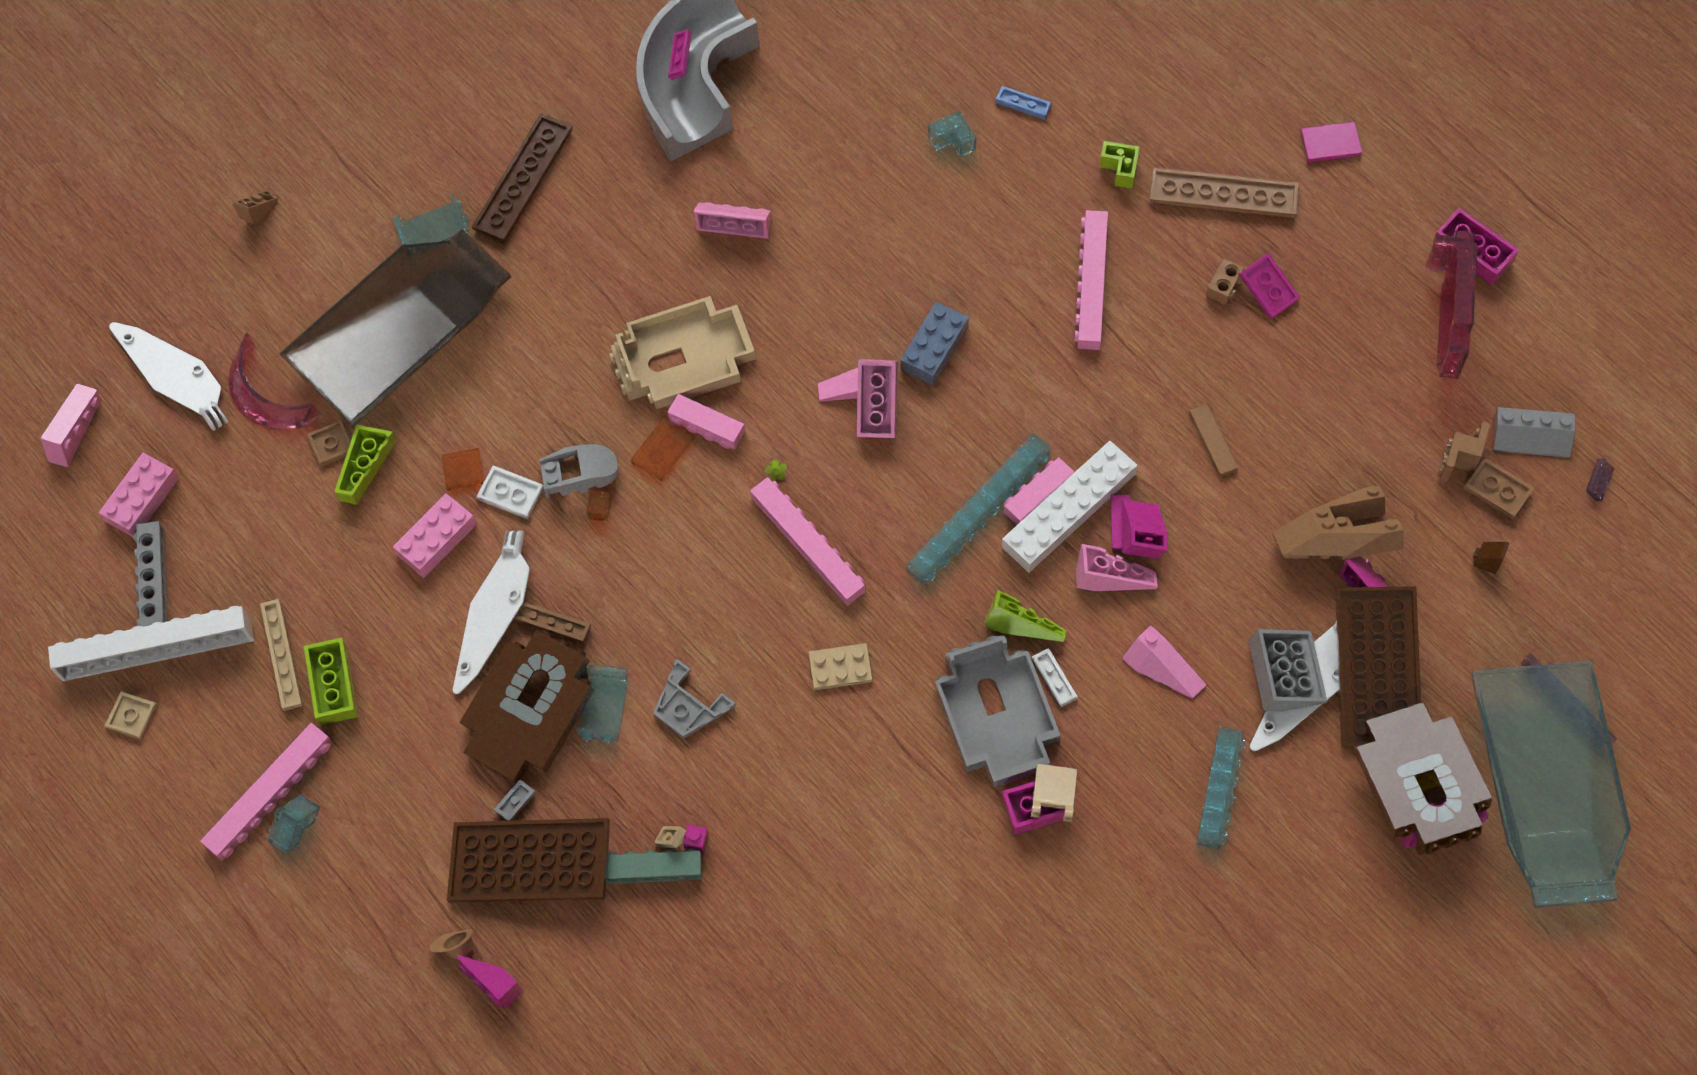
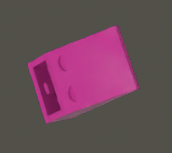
M1123 499V554L1159 559L1168 550L1167 530L1159 505Z
M460 955L457 957L460 961L458 966L469 979L474 977L472 980L476 983V986L483 993L488 991L486 993L487 996L497 1007L502 1005L506 1009L523 992L519 984L503 968Z

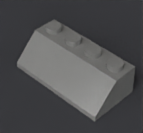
M1497 408L1493 416V451L1570 458L1575 434V414Z

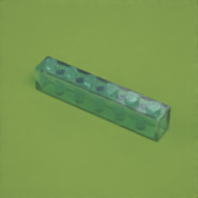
M1219 727L1196 845L1220 850L1222 844H1226L1228 832H1224L1225 826L1230 824L1232 813H1228L1229 806H1233L1235 799L1232 789L1237 787L1239 778L1235 773L1236 768L1240 769L1242 762L1239 752L1244 750L1246 741L1245 738H1242L1243 731Z

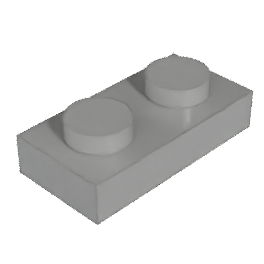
M519 780L495 807L494 811L506 821H513L536 792L522 780Z

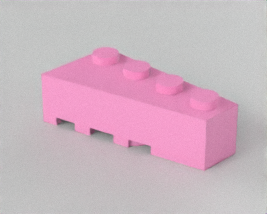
M76 384L40 438L48 462L69 467L97 408L100 406L101 400L97 389Z

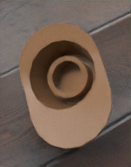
M466 929L444 934L432 942L430 950L433 953L445 952L455 960L458 959L459 955L463 957L473 955L475 953L474 943L471 938L473 930Z

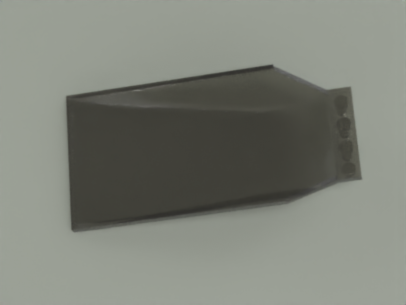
M463 229L448 241L411 245L403 244L279 354L353 428L487 309L497 290L511 278V275Z

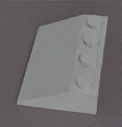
M1258 629L1248 641L1264 711H1285L1328 702L1311 631Z

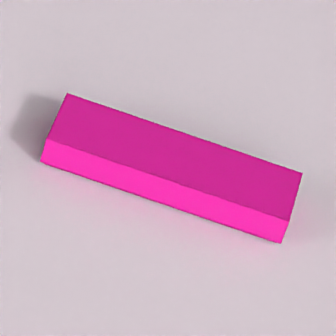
M689 29L674 34L668 77L671 80L686 76L692 32Z
M1111 495L1112 551L1122 550V500H1130V495Z

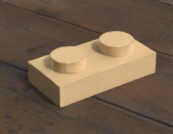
M663 826L654 844L660 848H677L683 843L686 830L680 826Z

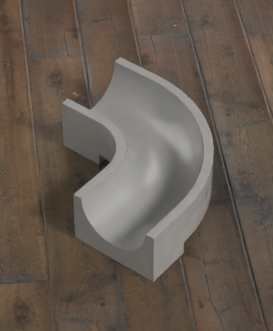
M671 0L654 17L641 40L637 54L636 75L642 108L653 130L654 137L670 161L733 130L730 106L712 81L711 75L715 67L724 58L730 62L759 47L757 22L754 18L746 20L734 0ZM689 29L692 32L686 76L671 80L668 77L674 34Z

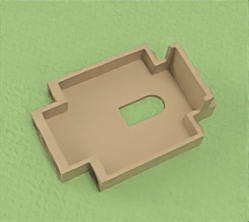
M711 296L626 323L628 330L625 331L627 340L625 341L623 332L616 334L617 342L611 345L612 353H609L612 364L616 363L617 368L614 369L617 379H622L623 384L620 387L623 395L627 394L629 401L647 395L650 404L654 403L656 409L672 405L678 394L690 399L739 383L741 380L737 365L756 360L755 350L738 305L716 311ZM682 349L686 363L660 372H654L649 368V362L653 358Z

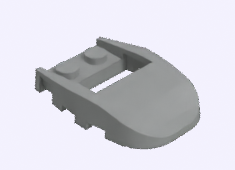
M598 444L565 447L539 459L546 498H550V494L558 492L561 493V496L570 495L569 492L580 491L581 494L588 492V488L594 486L597 488L612 483L619 473L615 454L609 448ZM578 457L581 476L563 481L560 463L564 462L565 458Z

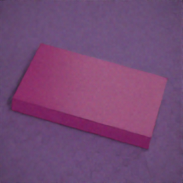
M1355 122L1301 128L1307 162L1355 157L1362 154Z
M1269 253L1238 274L1270 319L1300 299V296Z

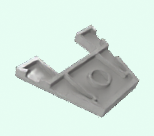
M676 659L653 714L685 739L733 709L736 703L721 693L709 708L679 686L691 670Z

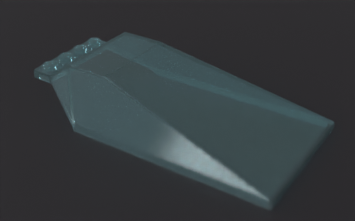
M1592 660L1472 671L1471 676L1506 843L1530 887L1534 908L1617 901L1618 895L1614 876L1631 827Z

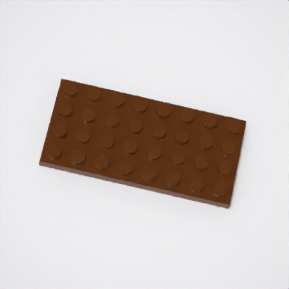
M1416 586L1335 588L1341 747H1358L1371 742L1366 733L1367 720L1421 703Z
M610 819L454 822L447 901L495 902L605 899Z

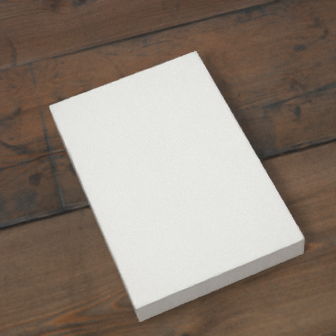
M493 465L476 498L479 501L528 520L544 490V485Z

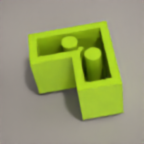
M1104 141L1100 168L1117 170L1115 186L1133 189L1139 146Z

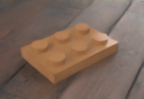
M1484 458L1463 489L1514 519L1533 492L1534 487L1487 458Z

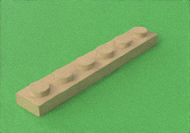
M275 599L261 603L260 606L282 709L286 711L301 707L303 704L281 601Z

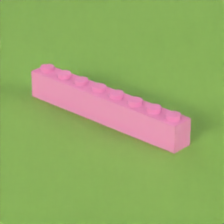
M1086 210L1085 217L1081 218V228H1084V233L1080 235V244H1083V249H1080L1079 260L1083 261L1078 269V276H1082L1081 281H1078L1077 292L1081 293L1080 298H1077L1076 309H1080V313L1076 314L1075 325H1079V330H1075L1074 342H1078L1077 349L1100 350L1108 211Z
M767 477L750 490L752 500L847 606L865 593V581L861 576H856L852 572L853 568L847 561L843 562L837 549H832L828 545L827 538L823 534L819 535L817 533V528L811 521L808 522L804 518L805 515L802 510L792 505L791 498L780 491L781 488L777 482H772Z
M310 723L200 842L221 861L231 856L234 848L239 843H242L247 838L248 833L261 823L262 818L275 808L276 803L289 793V789L303 778V774L308 768H312L316 764L317 759L330 749L332 744L330 738L313 723Z

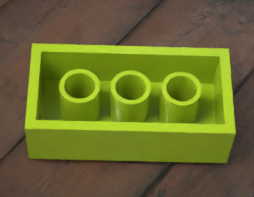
M343 638L304 646L314 715L319 725L359 717L348 648Z

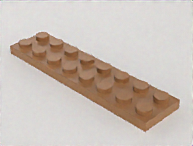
M1153 168L1149 203L1295 218L1299 183Z

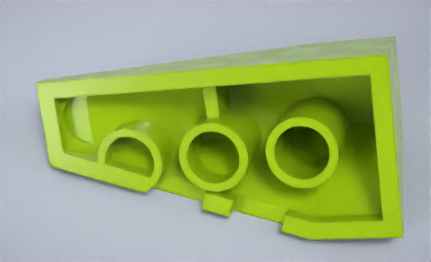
M997 590L984 624L990 630L1004 634L1064 642L1066 636L1065 629L1047 618H1039L1035 610L1032 608L1025 609L1019 605L1021 601Z

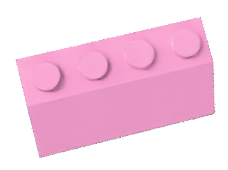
M699 202L694 209L698 231L769 238L772 217L771 211L764 208L752 209L746 206L735 207L728 204L717 205L711 202Z

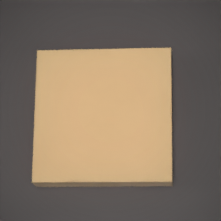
M120 692L104 727L142 740L158 705L155 702Z

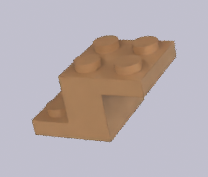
M1482 422L1480 428L1476 427L1474 436L1455 432L1453 438L1449 437L1443 452V460L1438 470V473L1441 474L1439 481L1447 483L1454 467L1474 473L1483 453L1490 423Z

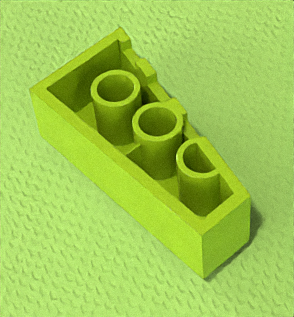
M356 425L334 491L339 501L356 505L359 503L397 442L392 431Z

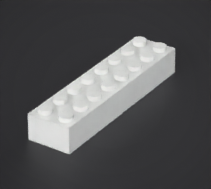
M1109 441L1002 538V548L1028 573L1031 572L1107 502L1111 495H1114L1136 475L1137 464Z

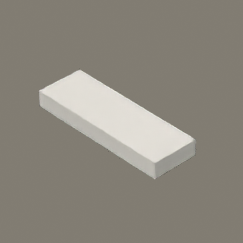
M1049 648L1031 657L1060 708L1077 700L1078 696Z

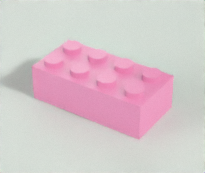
M860 359L858 361L857 437L895 438L898 360Z
M142 453L101 508L99 514L106 523L134 538V532L137 531L136 524L149 521L179 480V477L173 468Z
M445 493L393 546V549L400 559L425 578L477 523L470 512Z

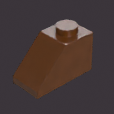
M1483 542L1480 548L1476 547L1472 557L1476 559L1473 566L1496 574L1504 560L1510 543Z

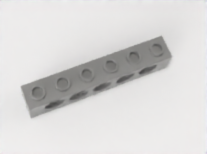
M160 521L136 524L137 531L134 532V539L137 543V549H135L134 553L136 560H138V566H135V573L138 578L136 593L139 595V601L136 602L137 612L139 613L137 626L145 627L154 622H168L165 531ZM153 559L151 563L146 564L148 560ZM154 576L152 580L147 581L149 577ZM154 594L152 598L148 599L149 595ZM151 612H155L154 615L148 617Z

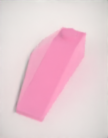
M858 368L818 383L819 402L857 398Z
M1081 545L1076 568L1077 588L1091 591L1157 589L1158 583L1155 571L1137 563L1130 564L1122 560L1123 557L1119 555L1116 557L1109 555L1101 547Z
M1149 626L1135 640L1122 657V660L1135 672L1153 678L1154 681L1161 682L1192 699L1206 687V683L1174 647L1152 626Z

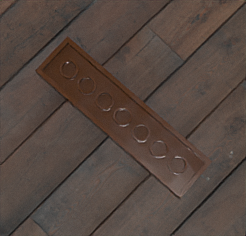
M540 113L473 223V230L503 243L506 242L573 130L571 125Z

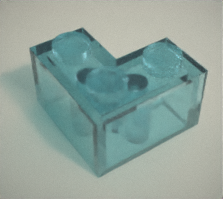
M960 111L928 125V138L936 150L951 143L960 157L976 150L977 138Z
M300 795L294 800H290L285 806L279 807L274 814V823L269 829L268 842L285 853L299 846L303 830L315 823L320 806Z

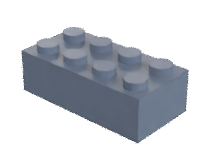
M935 302L900 360L901 370L934 386L967 331L969 317Z

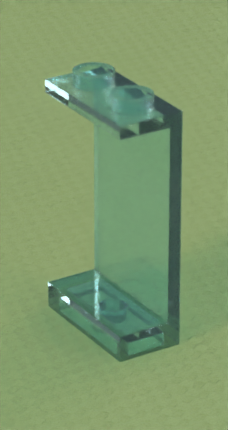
M452 194L450 195L452 203L401 222L399 215L392 218L407 255L469 232L467 228L469 221L466 214L462 215L460 211L463 208L459 199L455 200Z
M588 665V681L595 691L583 709L581 726L577 728L578 736L585 741L597 739L604 743L618 742L629 677L626 668Z

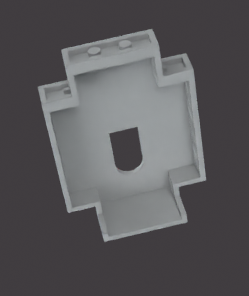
M991 636L983 642H972L965 648H954L946 653V663L951 676L943 675L935 681V689L966 772L986 767L994 788L1036 774L1037 764L1050 765L1044 747L1060 742L1061 735L1028 650L1024 652L1017 651L1009 656L1005 636ZM991 679L995 682L1005 706V711L990 716L987 715L977 688L980 681Z

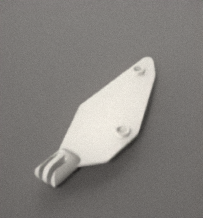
M116 322L109 325L112 333L155 391L200 414L213 431L216 428L211 419L218 428L222 427L217 414L225 424L229 422L218 407L221 386L201 360L137 327Z
M506 531L502 554L470 603L453 685V692L455 694H460L480 673L523 605L530 567L521 555L525 536L524 531Z
M1337 620L1328 631L1314 642L1327 700L1339 691ZM1322 704L1285 711H1266L1250 744V749L1258 751L1281 740ZM1268 726L1273 727V728L1270 729V730L1266 729V727H1268Z

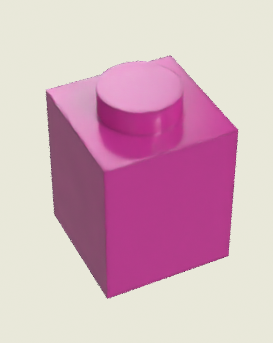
M687 824L683 841L684 849L693 848L704 854L709 836L707 828Z

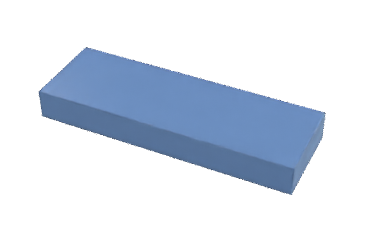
M1001 86L995 99L996 104L1043 120L1046 119L1052 102Z

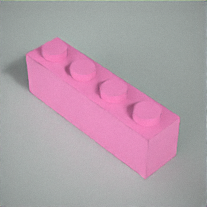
M680 394L676 396L667 412L672 424L676 426L681 425L691 433L701 434L708 441L714 440L726 449L731 448L735 450L745 434L743 423Z
M1059 457L1055 461L1051 460L1045 466V470L1041 473H1036L1028 485L1024 484L1021 486L1014 497L1011 496L1005 501L1004 514L1018 525L1075 472Z

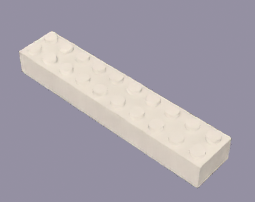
M231 606L221 611L212 610L202 615L193 614L183 619L173 618L164 623L154 622L145 627L135 626L126 631L116 630L111 634H97L92 638H78L73 642L56 643L54 646L48 647L50 669L63 682L254 641L252 621L243 607Z

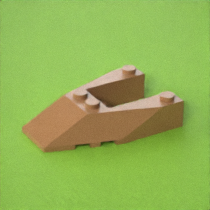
M1380 486L1359 489L1316 507L1273 532V537L1283 558L1308 559L1309 555L1320 556L1321 559H1329V556H1341L1342 559H1350L1404 549V529L1398 519H1389L1355 527L1351 523V521L1385 515L1386 496Z

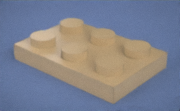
M867 643L809 651L814 691L872 682Z

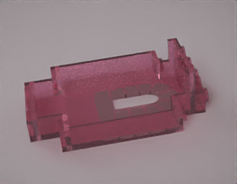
M1465 230L1456 231L1454 237L1436 235L1426 262V270L1445 271L1440 294L1437 366H1440L1439 377L1459 378L1469 355L1470 332L1474 325L1478 243H1474L1475 233Z

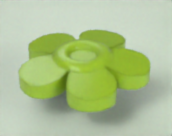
M772 460L771 466L767 465L765 467V472L770 474L768 478L771 481H775L776 478L783 480L785 478V473L783 472L786 471L787 467L784 463L779 465L778 460Z

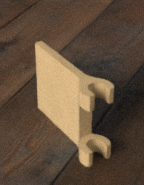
M1037 764L1031 817L1039 818L1041 806L1065 809L1063 821H1072L1077 769Z

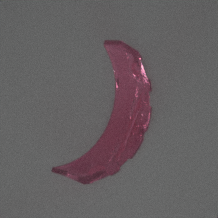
M246 333L233 358L229 371V389L235 405L250 421L257 425L269 427V429L279 430L294 427L298 429L305 427L319 416L313 404L286 406L271 402L259 395L247 381L243 370L245 367L243 355L254 346L250 335Z

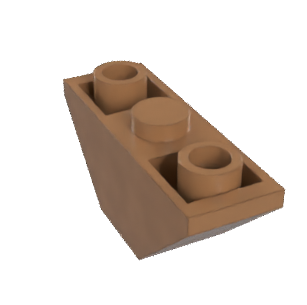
M261 191L234 201L233 206L240 219L255 225L265 221L278 198L268 191Z

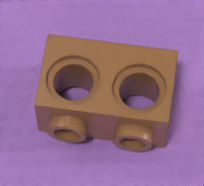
M1223 259L1207 288L1206 296L1224 305L1227 304L1229 299L1233 300L1237 291L1235 290L1236 286H1240L1243 282L1238 274L1243 271L1244 267Z

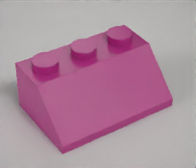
M1361 556L1345 560L1340 576L1350 588L1388 587L1380 574H1376L1367 559Z

